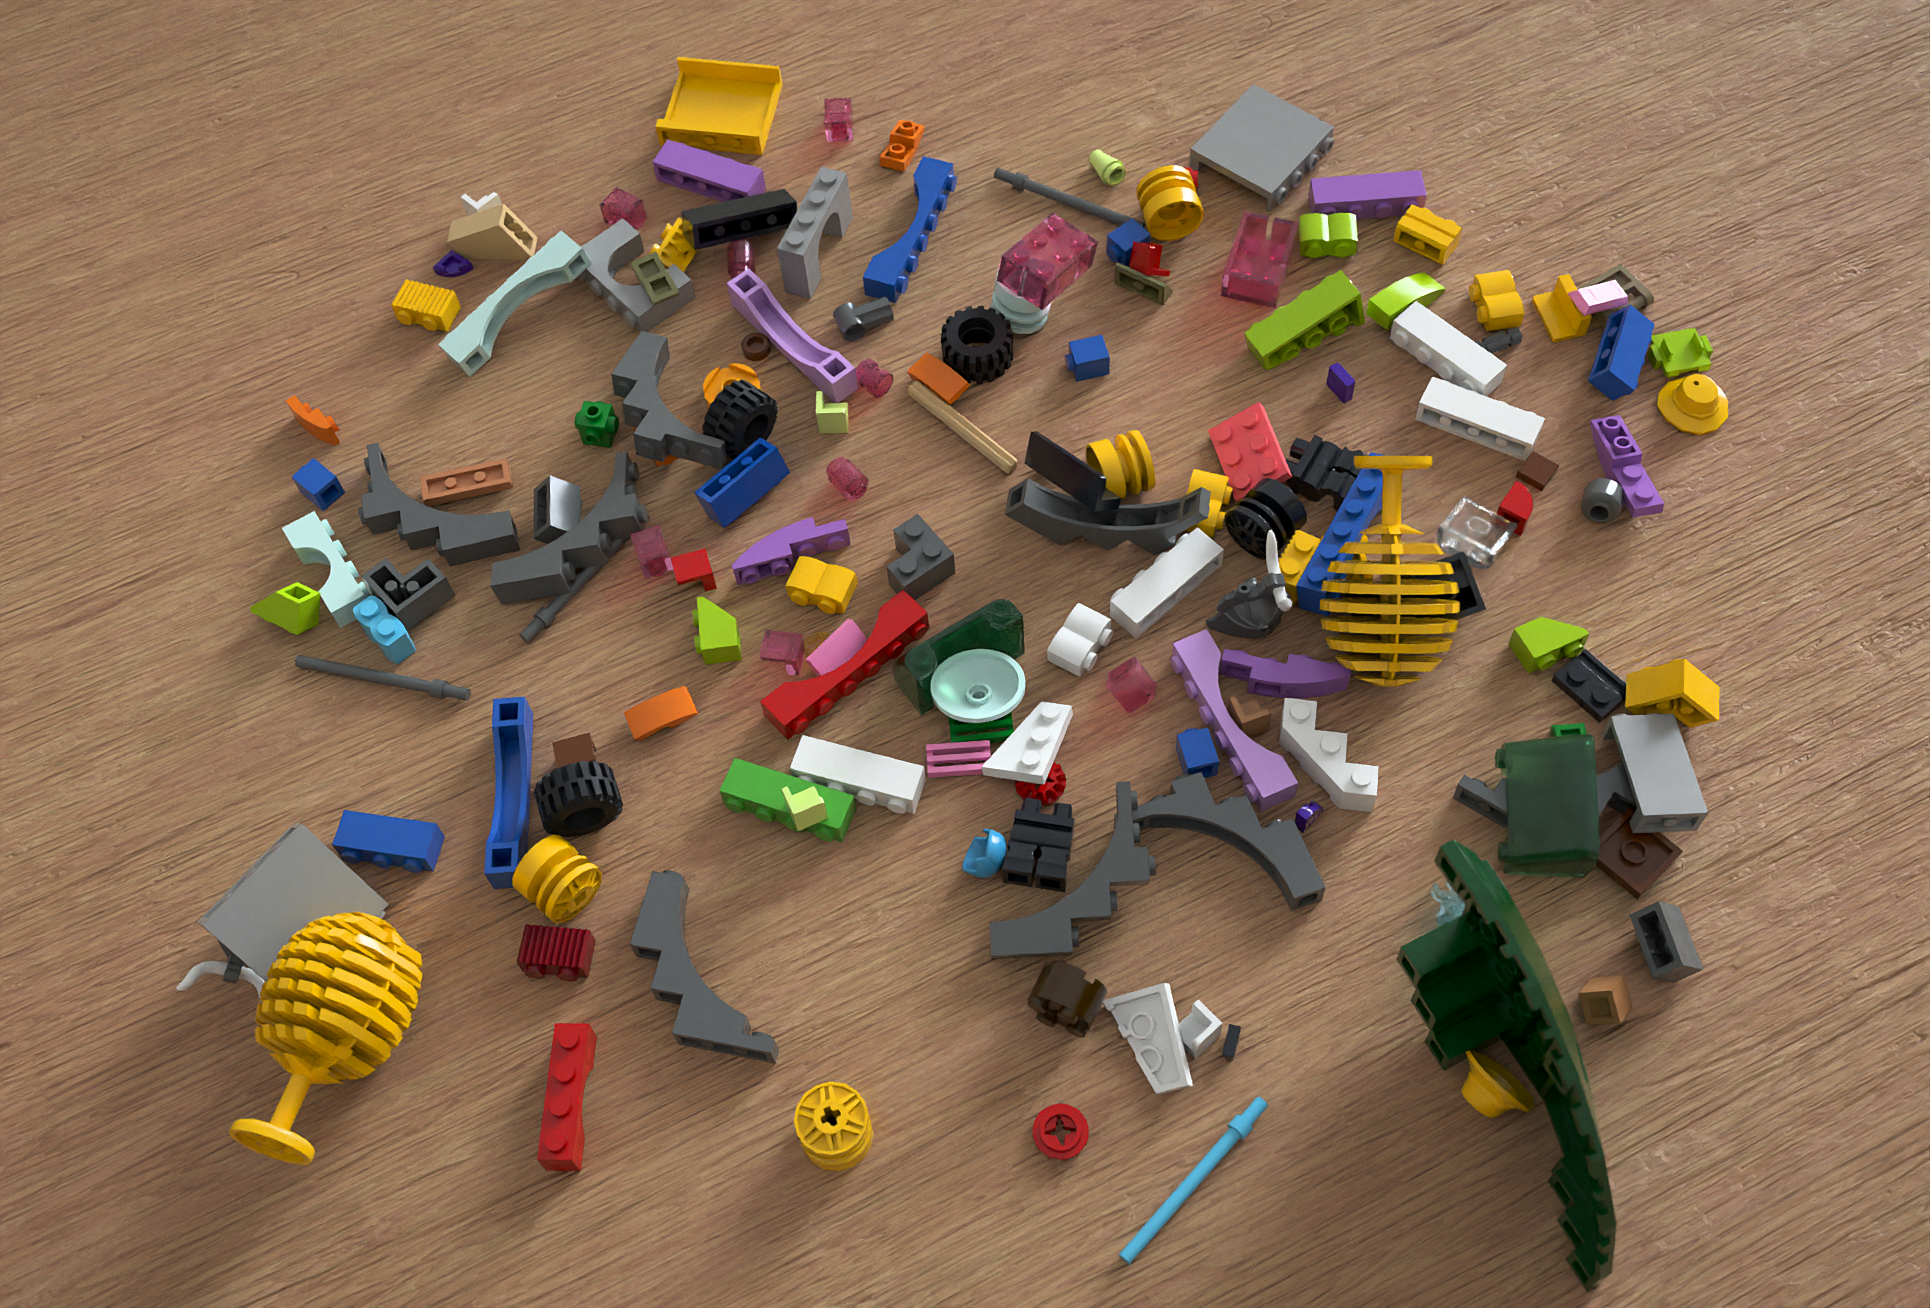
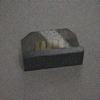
M1229 1024L1222 1053L1227 1062L1234 1060L1241 1026Z

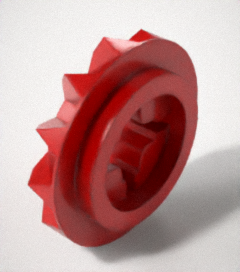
M1053 762L1046 779L1048 783L1041 784L1038 790H1036L1035 783L1015 780V788L1023 800L1025 798H1033L1041 801L1042 806L1049 805L1057 801L1064 793L1066 774H1064L1060 764Z
M1053 1104L1043 1109L1037 1115L1033 1124V1139L1038 1150L1049 1159L1054 1158L1065 1161L1073 1156H1078L1085 1145H1087L1089 1136L1088 1123L1084 1115L1075 1107L1067 1104ZM1057 1119H1061V1125H1063L1064 1130H1070L1071 1134L1065 1135L1064 1145L1060 1144L1057 1136H1051L1050 1134L1056 1131Z

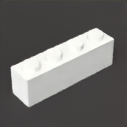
M1417 301L1393 321L1390 339L1398 347L1405 349L1415 356L1419 362L1426 364L1436 371L1443 379L1459 387L1476 391L1486 397L1502 383L1507 364Z
M1432 377L1419 402L1415 420L1526 461L1540 435L1545 418L1533 412L1508 405L1503 401L1486 397L1476 391L1459 387L1449 381Z
M1198 527L1189 535L1187 533L1182 535L1176 542L1175 547L1169 552H1162L1150 568L1146 571L1141 570L1138 572L1131 584L1125 589H1118L1110 599V617L1137 639L1222 566L1224 549Z
M804 735L801 737L790 766L791 775L854 795V798L862 804L886 806L889 810L901 814L905 812L915 814L926 782L924 766Z

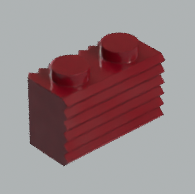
M526 924L517 964L525 972V975L531 978L541 979L545 977V974L557 975L559 979L570 982L577 981L578 977L588 978L596 940L588 929Z

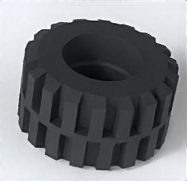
M972 306L966 307L965 311L959 309L955 312L954 317L949 316L946 319L947 324H943L941 329L942 357L946 365L962 376L968 383L976 381L977 384H983L984 380L991 382L995 380V376L1001 377L1004 375V369L1008 370L1013 360V333L1009 320H1005V315L1001 312L996 314V309L991 307L987 310L984 309V306H978V308L972 309ZM982 342L987 344L982 347L967 346L971 343Z
M736 380L727 385L711 403L704 418L705 421L702 426L703 435L725 440L726 455L734 460L760 437L764 440L768 439L777 419V402L748 381Z
M581 761L559 767L543 776L542 780L538 781L535 785L534 796L543 828L549 834L560 835L561 837L589 834L615 821L623 810V802L612 768L598 761Z

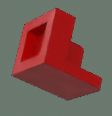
M1133 241L1129 268L1145 275L1169 277L1170 274L1169 270L1159 267L1162 244Z
M706 548L671 557L678 585L702 579L705 592L717 589Z

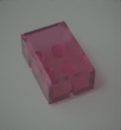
M1244 211L1223 272L1221 296L1276 308L1296 246L1299 222L1274 217L1271 240H1268L1266 235L1269 216Z
M1052 212L1001 256L997 281L1018 293L1021 290L1026 270L1027 275L1022 297L1043 310L1074 283L1075 278L1078 279L1092 267L1098 241Z

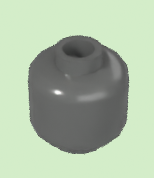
M1607 478L1594 479L1589 482L1584 489L1581 500L1583 515L1597 523H1607L1616 519L1621 512L1624 495L1622 487L1616 481Z

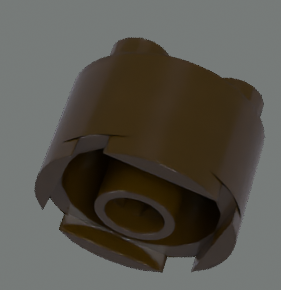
M1052 961L1049 966L1048 962H1046L1027 999V1005L1038 1012L1036 1019L1044 1025L1054 1027L1057 1023L1066 1027L1069 1033L1084 1038L1105 999L1107 989L1096 978L1093 984L1084 979L1086 972L1078 967L1061 961Z

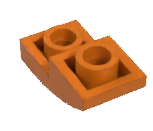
M899 120L890 133V143L880 155V166L905 172L919 146L925 126L909 120Z
M928 352L907 371L911 379L920 381L948 405H951L970 386L962 376Z
M296 395L285 400L296 420L310 434L331 445L336 446L340 443L335 434L339 428L330 415L325 417L319 408L312 410L307 402L301 404Z
M686 686L657 695L624 712L634 740L638 741L646 739L665 727L674 728L698 714Z

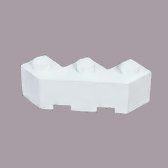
M1285 698L1281 714L1279 744L1287 753L1290 752L1300 762V767L1317 785L1320 784L1330 795L1331 801L1339 809L1372 812L1377 797L1379 766L1346 763L1348 733L1315 730L1317 701Z

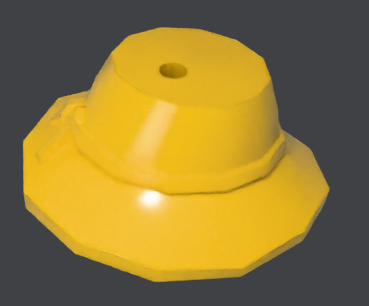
M1694 374L1669 381L1658 394V410L1668 423L1681 432L1695 435L1714 432L1728 418L1727 398L1721 388L1716 386L1715 382L1706 375Z
M1468 1050L1465 1052L1471 1070L1461 1092L1477 1111L1492 1119L1511 1109H1520L1527 1113L1534 1108L1531 1094L1502 1065L1476 1051Z

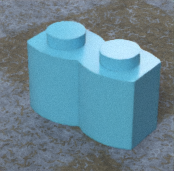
M370 595L353 607V613L367 637L379 645L383 654L391 662L399 664L416 651L415 645L402 622L390 614L386 605L379 598Z

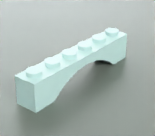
M563 231L558 232L534 256L530 257L517 272L510 276L503 285L488 296L474 312L469 314L459 326L447 334L438 345L452 362L471 377L491 358L492 348L498 332L508 317L521 304L539 292L556 285L572 282L591 264L582 247Z

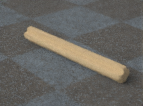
M914 381L908 387V394L1005 473L1010 474L1017 468V459L920 381Z

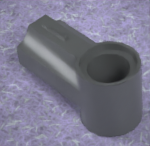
M882 297L859 306H855L853 303H845L836 308L833 313V317L844 339L847 341L858 340L866 333L867 329L894 320L887 297Z

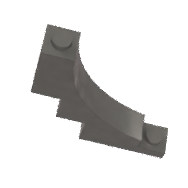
M1623 762L1605 773L1572 783L1532 784L1502 778L1494 791L1489 789L1481 780L1470 778L1464 774L1453 796V799L1539 848L1544 844L1558 819L1589 835L1606 806L1621 814L1629 808L1633 811L1637 809Z
M665 870L663 873L652 871L630 946L636 957L659 961L651 985V990L656 1000L680 1004L672 1031L677 1044L776 1064L779 1053L776 1041L770 1035L763 1032H752V1035H749L751 1026L747 1016L721 1000L705 984L691 962L685 938V909L689 894L685 878L675 871Z

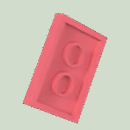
M1259 401L1208 430L1225 476L1229 477L1228 484L1230 487H1233L1232 494L1236 502L1245 498V495L1263 478H1271L1282 483L1292 477L1264 406Z

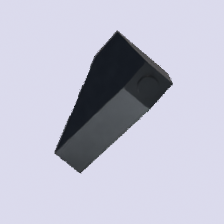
M1464 551L1435 561L1451 563L1454 570L1453 574L1400 575V579L1457 582L1459 593L1401 595V598L1444 599L1460 602V612L1400 616L1459 620L1486 610ZM1346 593L1345 597H1379V594ZM1352 613V616H1379V614Z

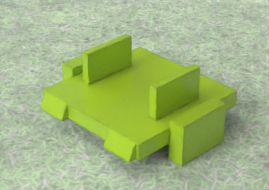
M1695 328L1651 336V345L1647 351V356L1653 370L1659 369L1661 365L1667 378L1679 376V373L1698 370V372L1710 370V357L1713 349L1707 336L1699 337Z

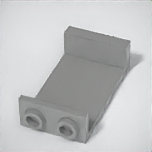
M1650 713L1647 715L1619 714L1611 716L1601 735L1603 740H1616L1633 792L1637 809L1629 821L1632 832L1697 831L1707 816L1708 811L1674 714Z

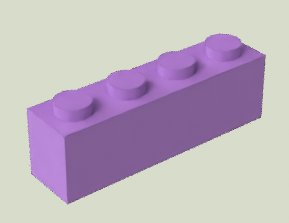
M667 140L652 162L657 181L721 202L762 194L766 189L763 170L755 166L736 162L730 158L711 154L705 150L702 151L687 146L684 143Z
M1418 170L1311 178L1308 200L1311 213H1320L1327 216L1334 213H1351L1356 215V220L1403 216L1412 204L1419 208H1424L1427 194L1422 172Z

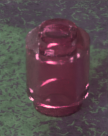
M746 240L734 241L727 246L728 273L732 279L748 268L755 273L754 246Z
M838 457L828 465L826 469L828 480L847 500L858 499L866 493L868 478L851 460Z

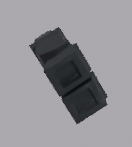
M1314 435L1311 442L1296 438L1291 446L1289 456L1300 460L1297 464L1285 459L1292 474V477L1286 480V482L1291 483L1290 490L1294 494L1298 495L1300 493L1305 498L1314 502L1330 495L1334 501L1333 508L1338 512L1361 469H1357L1354 466V456L1368 455L1364 454L1361 450L1350 451L1347 447L1340 449L1336 444L1322 441L1323 438Z
M1025 798L1021 809H1016L1010 841H1008V852L1005 854L1002 867L1003 883L1032 887L1035 872L1034 856H1038V853H1040L1041 857L1038 858L1036 869V888L1066 892L1067 862L1070 861L1074 836L1072 806L1065 803L1054 804L1053 815L1041 813V801Z

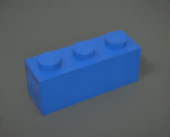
M1628 305L1608 316L1588 378L1589 383L1612 401L1624 395H1629L1636 389L1638 385L1637 380L1645 362V354L1651 342V335L1655 325L1632 305Z
M760 437L697 489L694 494L707 516L725 528L751 505L758 502L769 490L778 485L782 479L790 474V471L778 448Z
M344 810L332 846L341 856V859L348 863L359 864L360 861H365L381 868H390L392 865L403 867L405 870L413 873H421L422 870L434 872L445 836L436 823Z

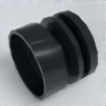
M1271 478L1261 479L1245 495V498L1240 499L1225 514V525L1234 541L1253 557L1261 560H1266V540L1269 530H1272L1275 535L1278 552L1286 544V539H1291L1294 532L1300 530L1307 523V513L1299 498L1287 486Z

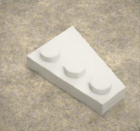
M1041 702L983 764V775L1045 784L1073 716L1072 706Z
M1161 983L1103 1001L1107 1010L1116 1019L1122 1036L1127 1038L1135 1052V1058L1156 1094H1165L1193 1086L1169 984Z

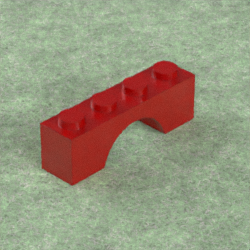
M555 1023L537 1155V1160L546 1171H581L585 1141L582 1120L583 1094L587 1076L593 1070L597 1036L589 1023Z

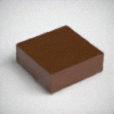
M1533 451L1518 470L1516 477L1543 491L1558 471L1559 465Z

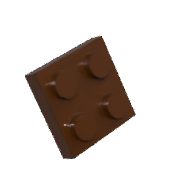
M1629 808L1587 849L1584 855L1638 899L1680 857L1683 851L1660 832L1633 833L1629 821L1635 811Z

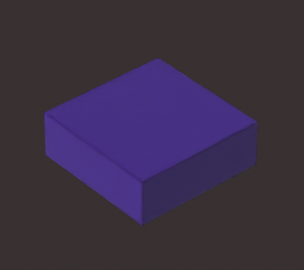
M1337 362L1329 367L1326 385L1345 404L1352 400L1356 381Z

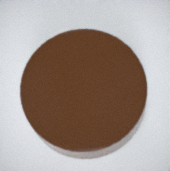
M751 333L744 337L741 343L743 355L750 361H761L771 351L769 339L762 333Z

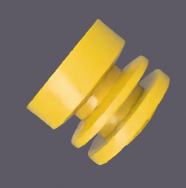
M1173 165L1159 167L1147 173L1138 183L1136 197L1143 212L1147 230L1152 237L1162 241L1177 240L1191 234L1200 226L1203 221L1204 211L1188 170L1181 166Z
M1138 430L1128 431L1126 437L1123 434L1116 435L1114 447L1108 439H1102L1086 445V463L1106 476L1105 488L1121 499H1124L1126 496V487L1133 495L1139 494L1141 489L1146 492L1154 489L1156 478L1152 457L1143 436Z
M551 835L535 844L523 856L512 877V886L529 902L536 903V907L555 924H562L578 915L591 902L602 882L601 870L593 863H590L585 856L578 855V851L560 835Z
M826 1082L816 1085L807 1091L797 1104L794 1116L796 1133L803 1151L813 1164L824 1170L841 1171L854 1167L865 1158L872 1145L873 1129L866 1103L857 1090L845 1083ZM834 1117L837 1125L831 1127L827 1119Z

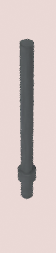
M996 168L994 172V178L1012 184L1014 189L1020 191L1028 190L1120 226L1132 219L1126 215L1030 180L1029 176L1019 172L1014 174L1001 168ZM1134 219L1143 228H1145L1146 224L1144 222Z
M631 537L611 540L612 549L608 551L607 561ZM605 564L585 567L572 580L571 593L559 594L546 608L541 607L534 614L535 619L519 636L529 643L543 627L548 628L556 619L555 615Z
M298 655L295 660L296 667L430 693L431 697L440 699L451 697L468 701L471 695L469 688L449 685L448 681L434 679L433 681L302 655Z

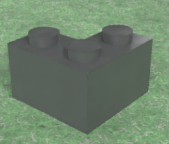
M918 514L893 529L896 550L902 556L886 567L889 585L897 594L904 590L916 600L956 573L954 554Z
M385 558L361 576L371 594L379 598L386 605L390 614L397 617L407 631L455 597L447 578L429 559L405 576H402Z

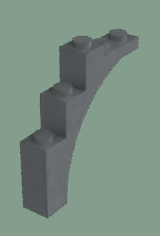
M641 331L611 373L614 395L625 398L622 403L625 425L637 428L633 433L636 455L664 462L666 457L671 455L706 466L723 469L727 463L725 440L699 434L688 428L667 409L657 391L659 379L670 359L668 338Z
M379 443L367 445L368 457L364 458V464L368 475H371V480L367 481L369 493L361 495L363 507H359L358 511L362 524H367L373 535L397 529L400 539L406 540L411 550L436 545L440 557L445 556L450 566L520 550L517 527L510 510L491 514L465 515L443 512L425 506L407 496L390 480L387 459Z
M627 451L616 453L614 476L609 487L595 507L571 530L551 543L530 553L493 562L490 586L501 604L571 593V582L575 579V569L607 564L608 551L612 549L611 540L643 535L644 522L648 521V514L645 505L640 504L635 486L636 480L639 479V469L636 462L632 463Z
M1026 479L1009 489L1005 515L1059 545H1063L1081 535L1106 550L1128 540L1156 555L1174 546L1178 533L1208 518L1211 492L1200 487L1181 498L1152 504L1119 505V509L1094 512L1074 497L1058 493L1030 479Z
M1202 772L1193 775L1186 773L1178 776L1171 782L1169 796L1164 794L1155 796L1148 803L1139 805L1138 810L1132 811L1133 823H1139L1140 831L1148 828L1185 829L1215 837L1242 851L1260 865L1272 878L1283 894L1291 911L1322 900L1325 886L1293 818L1286 821H1272L1262 829L1247 795L1239 798L1231 796L1216 805ZM1117 813L1114 814V829L1117 823Z
M1130 781L1116 783L1117 823L1109 846L1096 868L1076 890L1051 907L1030 916L1014 920L990 922L992 959L1071 956L1073 954V947H1079L1078 926L1071 927V922L1111 920V911H1117L1116 891H1110V887L1148 885L1150 876L1156 875L1155 857L1148 856V847H1134V843H1140L1139 823H1133L1132 811L1138 810L1137 790L1131 791Z

